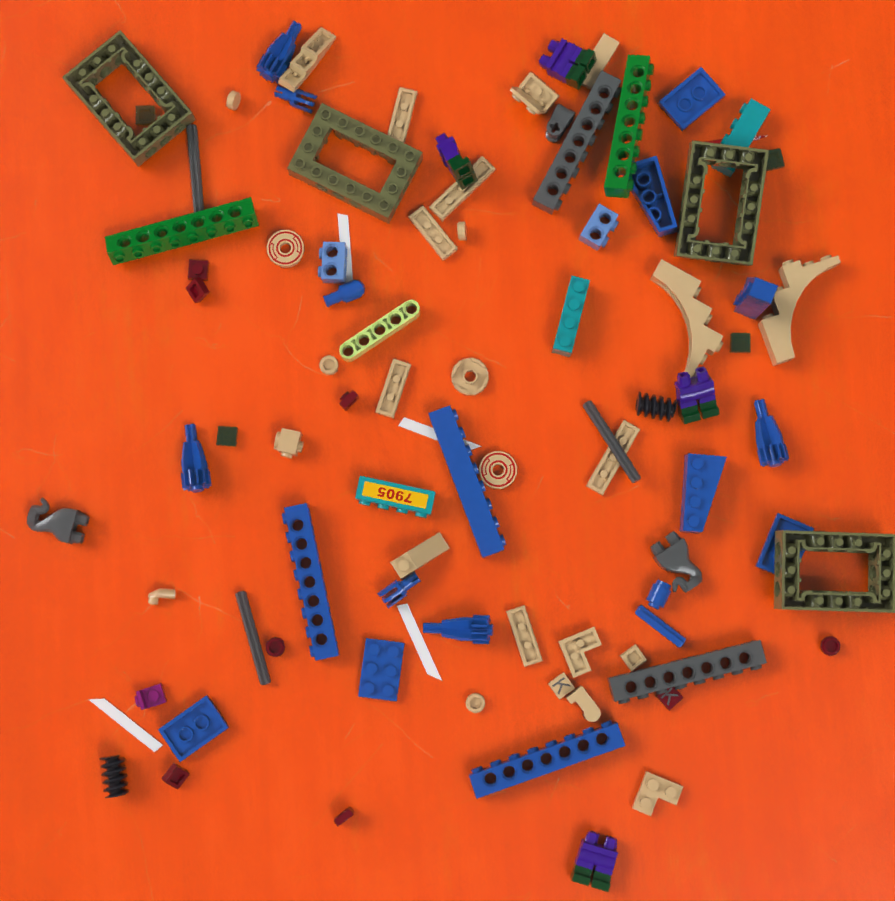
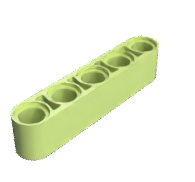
M415 300L404 302L344 342L339 348L342 359L346 362L354 361L416 320L420 315L419 303ZM410 306H414L417 309L413 314H409L406 310ZM399 317L401 321L399 324H392L391 319ZM378 327H383L385 329V332L382 335H377L375 333V330ZM363 337L369 339V343L365 346L359 344L360 339ZM346 348L354 350L350 356H345L343 352Z

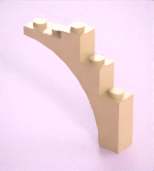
M831 255L820 258L821 261L816 263L814 261L806 262L803 264V267L800 260L794 262L791 259L783 262V266L779 268L778 272L783 286L777 288L771 302L773 313L763 316V320L758 323L773 366L795 358L791 343V322L796 303L805 287L814 278L841 263L838 255L834 257Z
M661 259L650 280L669 294L682 313L689 337V354L684 372H688L691 378L696 376L695 370L698 365L704 364L708 356L705 353L712 355L715 351H720L723 345L721 341L723 335L705 326L708 325L713 316L710 314L713 308L695 299L702 289L699 287L701 280Z

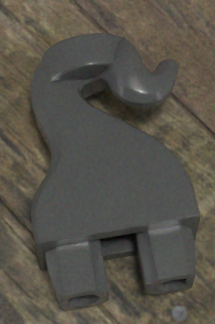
M41 498L42 506H31L27 516L29 528L37 532H51L61 542L69 544L83 543L85 534L76 532L78 524L88 525L89 516L78 510L63 508L40 521V514L47 513L50 508L48 501Z
M673 531L665 536L670 544L668 548L664 549L660 541L650 546V549L654 555L653 559L660 568L669 572L690 576L688 581L682 577H676L672 582L673 592L677 591L679 585L686 593L702 582V573L690 561L688 544L684 538H680Z

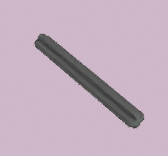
M192 124L187 125L186 128L193 210L198 212L204 210L198 131L196 125Z
M589 400L584 403L583 408L630 481L635 483L640 480L641 477L593 402Z
M240 591L235 594L259 682L261 685H266L271 682L247 594L245 591Z

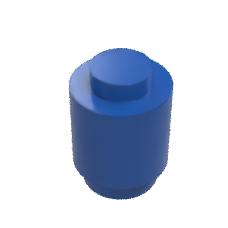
M661 580L653 583L646 598L649 602L648 606L657 610L660 607L664 608L671 593V585Z

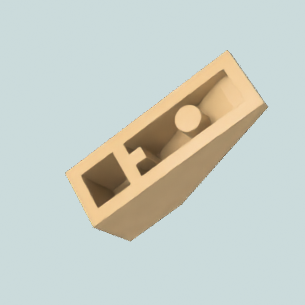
M439 532L390 563L402 580L450 549V547Z

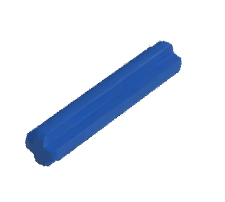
M643 605L636 609L635 614L677 647H681L685 643V637Z

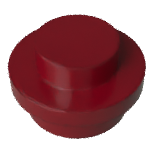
M833 636L823 638L820 644L821 651L828 656L836 655L840 650L839 640Z
M278 637L271 638L266 643V651L270 656L278 657L284 653L285 643Z

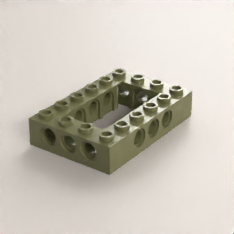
M121 30L62 77L71 90L138 167L182 132L187 125L196 120L191 110ZM122 64L165 112L162 116L159 115L157 120L149 127H144L142 129L143 132L138 136L135 135L130 126L126 125L121 116L113 110L109 102L101 96L95 87Z
M321 103L287 170L289 175L389 224L423 160V153ZM332 129L339 139L342 140L343 138L352 142L356 147L360 146L370 151L372 155L375 156L376 154L394 165L380 193L315 162L319 160V154L324 144L328 143V137Z
M693 140L689 143L674 257L743 266L753 265L769 150ZM707 165L743 169L733 245L726 242L714 243L709 242L710 240H695L700 230L698 223L700 213L702 212V195L705 193L703 187L705 175L708 173Z
M775 531L774 609L895 613V534ZM800 551L868 553V592L799 590V582H801V578H799V565L802 559L800 558Z

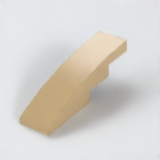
M320 27L301 47L300 53L290 62L289 68L279 78L278 83L294 93L324 57L335 41L336 36Z

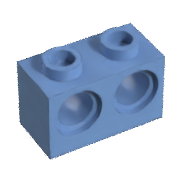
M599 203L578 240L597 251L600 246L604 248L609 240V237H607L610 230L614 232L619 223L616 221L618 214ZM606 217L610 222L604 224L600 221V218ZM598 233L600 239L594 240L590 234Z
M323 242V247L319 248V259H322V266L318 267V277H321L323 283H346L348 248L346 242ZM331 250L338 251L335 257L328 256ZM331 268L337 269L336 274L333 276L327 275L328 270Z

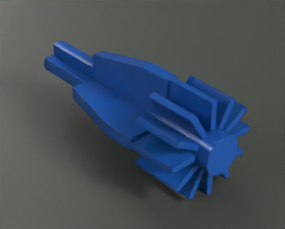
M293 21L286 34L281 33L268 47L265 55L262 56L256 66L257 71L261 72L260 76H263V78L272 83L274 81L278 83L279 78L290 65L296 47L295 40L302 26L300 23Z
M765 399L756 400L754 406L758 418L755 422V432L760 465L763 467L767 465L768 467H778L789 459L787 447L784 444L782 433L774 417L768 415Z
M191 423L190 425H185L186 442L183 443L181 466L183 473H181L183 490L197 493L212 485L203 448L199 440H197L196 425Z
M473 615V617L442 620L441 623H423V633L441 634V637L460 641H472V644H489L490 636H493L494 626L490 624V615Z

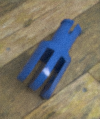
M277 86L276 90L282 93L275 92L274 96L276 98L289 101L291 107L312 114V109L298 105V103L301 102L314 106L315 102L301 98V94L313 99H317V95L300 89L293 93L286 88Z
M359 280L349 281L340 285L337 291L323 296L327 307L341 301L351 302L364 294L365 285Z
M412 572L402 581L395 580L377 594L379 597L383 596L382 601L384 603L388 602L386 606L389 609L406 597L407 591L417 583H420L421 580L415 572Z

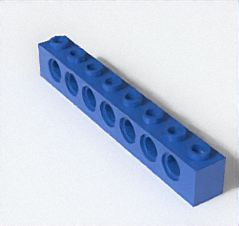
M304 503L284 508L285 513H282L283 523L288 525L289 531L286 532L287 542L292 545V550L290 551L291 561L296 564V569L293 571L295 580L299 581L300 588L297 589L299 600H303L304 607L301 608L303 619H307L308 622L305 630L307 638H311L312 646H309L311 657H315V661L339 656L340 653L309 505ZM297 520L303 522V528L299 531H296L293 527L294 522ZM300 539L307 541L305 549L300 550L297 547ZM304 558L311 560L309 568L304 569L301 566V561ZM308 577L315 579V584L311 588L305 585V580ZM316 595L319 598V603L317 606L312 607L309 604V599L311 596ZM317 614L323 617V623L319 626L313 623V617ZM321 633L327 637V642L324 645H320L317 642V636Z
M612 720L601 723L600 728L594 729L589 727L582 730L583 734L575 736V733L564 736L563 741L557 742L552 740L545 743L546 747L538 749V746L530 748L524 755L520 756L519 753L508 756L509 760L501 762V759L491 762L490 767L483 769L482 766L471 769L472 773L469 774V778L476 798L478 799L626 746L618 723H612ZM600 733L606 735V741L603 744L597 743L596 740L597 735ZM580 740H587V749L579 750L578 743ZM563 746H567L570 749V753L566 757H562L559 754V750ZM542 754H551V761L549 763H542ZM529 759L533 762L531 769L525 770L522 768L524 760ZM512 766L515 770L512 776H505L503 773L505 767ZM494 773L496 780L493 783L486 782V774Z

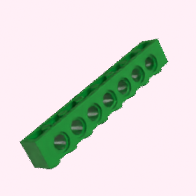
M628 55L604 184L606 197L629 198V192L633 191L634 180H632V175L636 174L637 170L635 158L639 157L640 153L638 141L642 140L643 135L641 124H645L646 113H644V108L648 107V96L646 95L647 91L651 90V80L649 78L654 73V64L651 63L650 56Z
M249 197L105 236L107 254L112 264L117 265L257 227L259 222L252 198Z

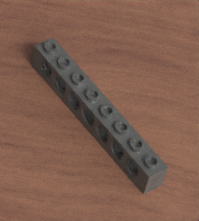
M601 70L533 199V206L551 215L554 210H559L563 202L560 200L562 195L568 193L571 184H569L571 178L575 179L580 170L577 166L580 161H585L588 155L587 147L589 145L592 146L597 136L594 134L596 130H601L605 122L603 119L605 113H610L614 105L611 103L613 98H618L622 90L620 79ZM606 93L608 97L602 98L599 94ZM591 109H598L600 113L593 114ZM589 125L591 130H584L582 126ZM574 141H581L583 145L578 147L574 144ZM572 157L575 161L569 163L565 160V158ZM564 173L566 178L560 179L556 174ZM555 189L558 193L550 195L548 190Z
M754 640L609 677L607 680L613 701L623 704L630 702L629 698L637 696V699L649 697L648 693L656 691V694L668 692L667 688L675 687V690L687 687L686 684L694 682V685L705 683L706 678L712 677L713 680L724 678L726 673L731 672L732 675L741 674L745 668L750 667V670L762 668L761 664L767 662L761 640ZM743 652L748 656V660L744 664L739 660V656ZM724 657L729 660L727 668H722L720 665V661ZM704 662H708L710 665L708 673H704L701 669ZM685 667H689L692 671L691 676L685 678L682 674ZM666 672H671L673 675V679L669 683H666L663 678ZM649 676L654 679V684L650 688L646 687L644 683L645 679ZM629 681L635 684L633 692H627L625 688Z

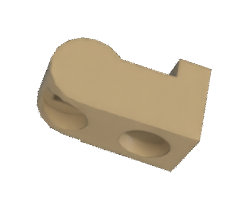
M581 685L565 697L570 704L574 702L578 704L582 710L583 717L587 721L595 722L600 718L601 711Z

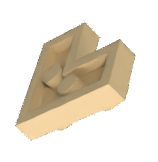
M595 627L558 641L573 678L592 671L584 652L602 645Z
M646 771L632 809L651 816L658 798L677 805L683 786Z

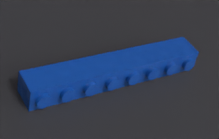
M449 405L428 413L482 558L504 551L503 546L506 545L503 534L499 535L497 528L500 527L496 516L492 517L490 510L493 508L490 499H485L483 494L486 491L483 481H479L476 474L479 473L475 462L472 463L469 457L472 455L469 444H464L463 438L466 436L463 428H458L456 420H459L456 410H452Z

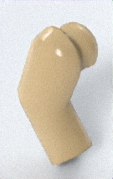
M159 588L150 592L148 603L157 605L159 598L175 599L176 590Z

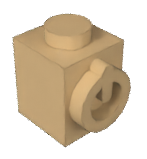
M282 428L281 432L278 431L276 434L274 449L281 453L282 457L292 459V456H298V452H302L304 441H301L303 434L298 431Z

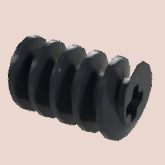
M639 391L635 406L637 416L643 411L645 418L649 413H651L652 419L658 414L660 421L666 416L667 422H669L674 417L677 399L672 403L671 398H667L664 402L663 396H660L657 400L654 394L649 399L648 393L641 397V392Z
M119 755L100 758V760L106 761L105 764L100 766L103 769H107L106 772L101 774V776L108 777L107 780L102 782V784L109 786L103 790V792L109 793L105 798L123 796L129 793V789L123 788L128 785V781L122 780L127 777V774L121 772L126 769V766L120 764L126 759L119 757Z

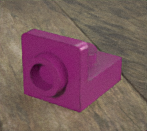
M162 683L136 691L135 702L137 707L144 710L166 703L167 699Z

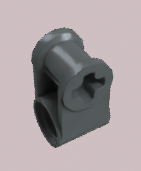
M560 104L557 105L546 126L545 136L549 142L554 143L561 139L575 116L574 111Z

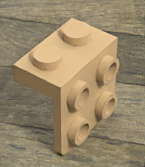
M533 72L527 75L519 87H512L510 89L513 93L512 97L518 102H524L527 105L526 109L534 115L535 113L546 114L560 96Z

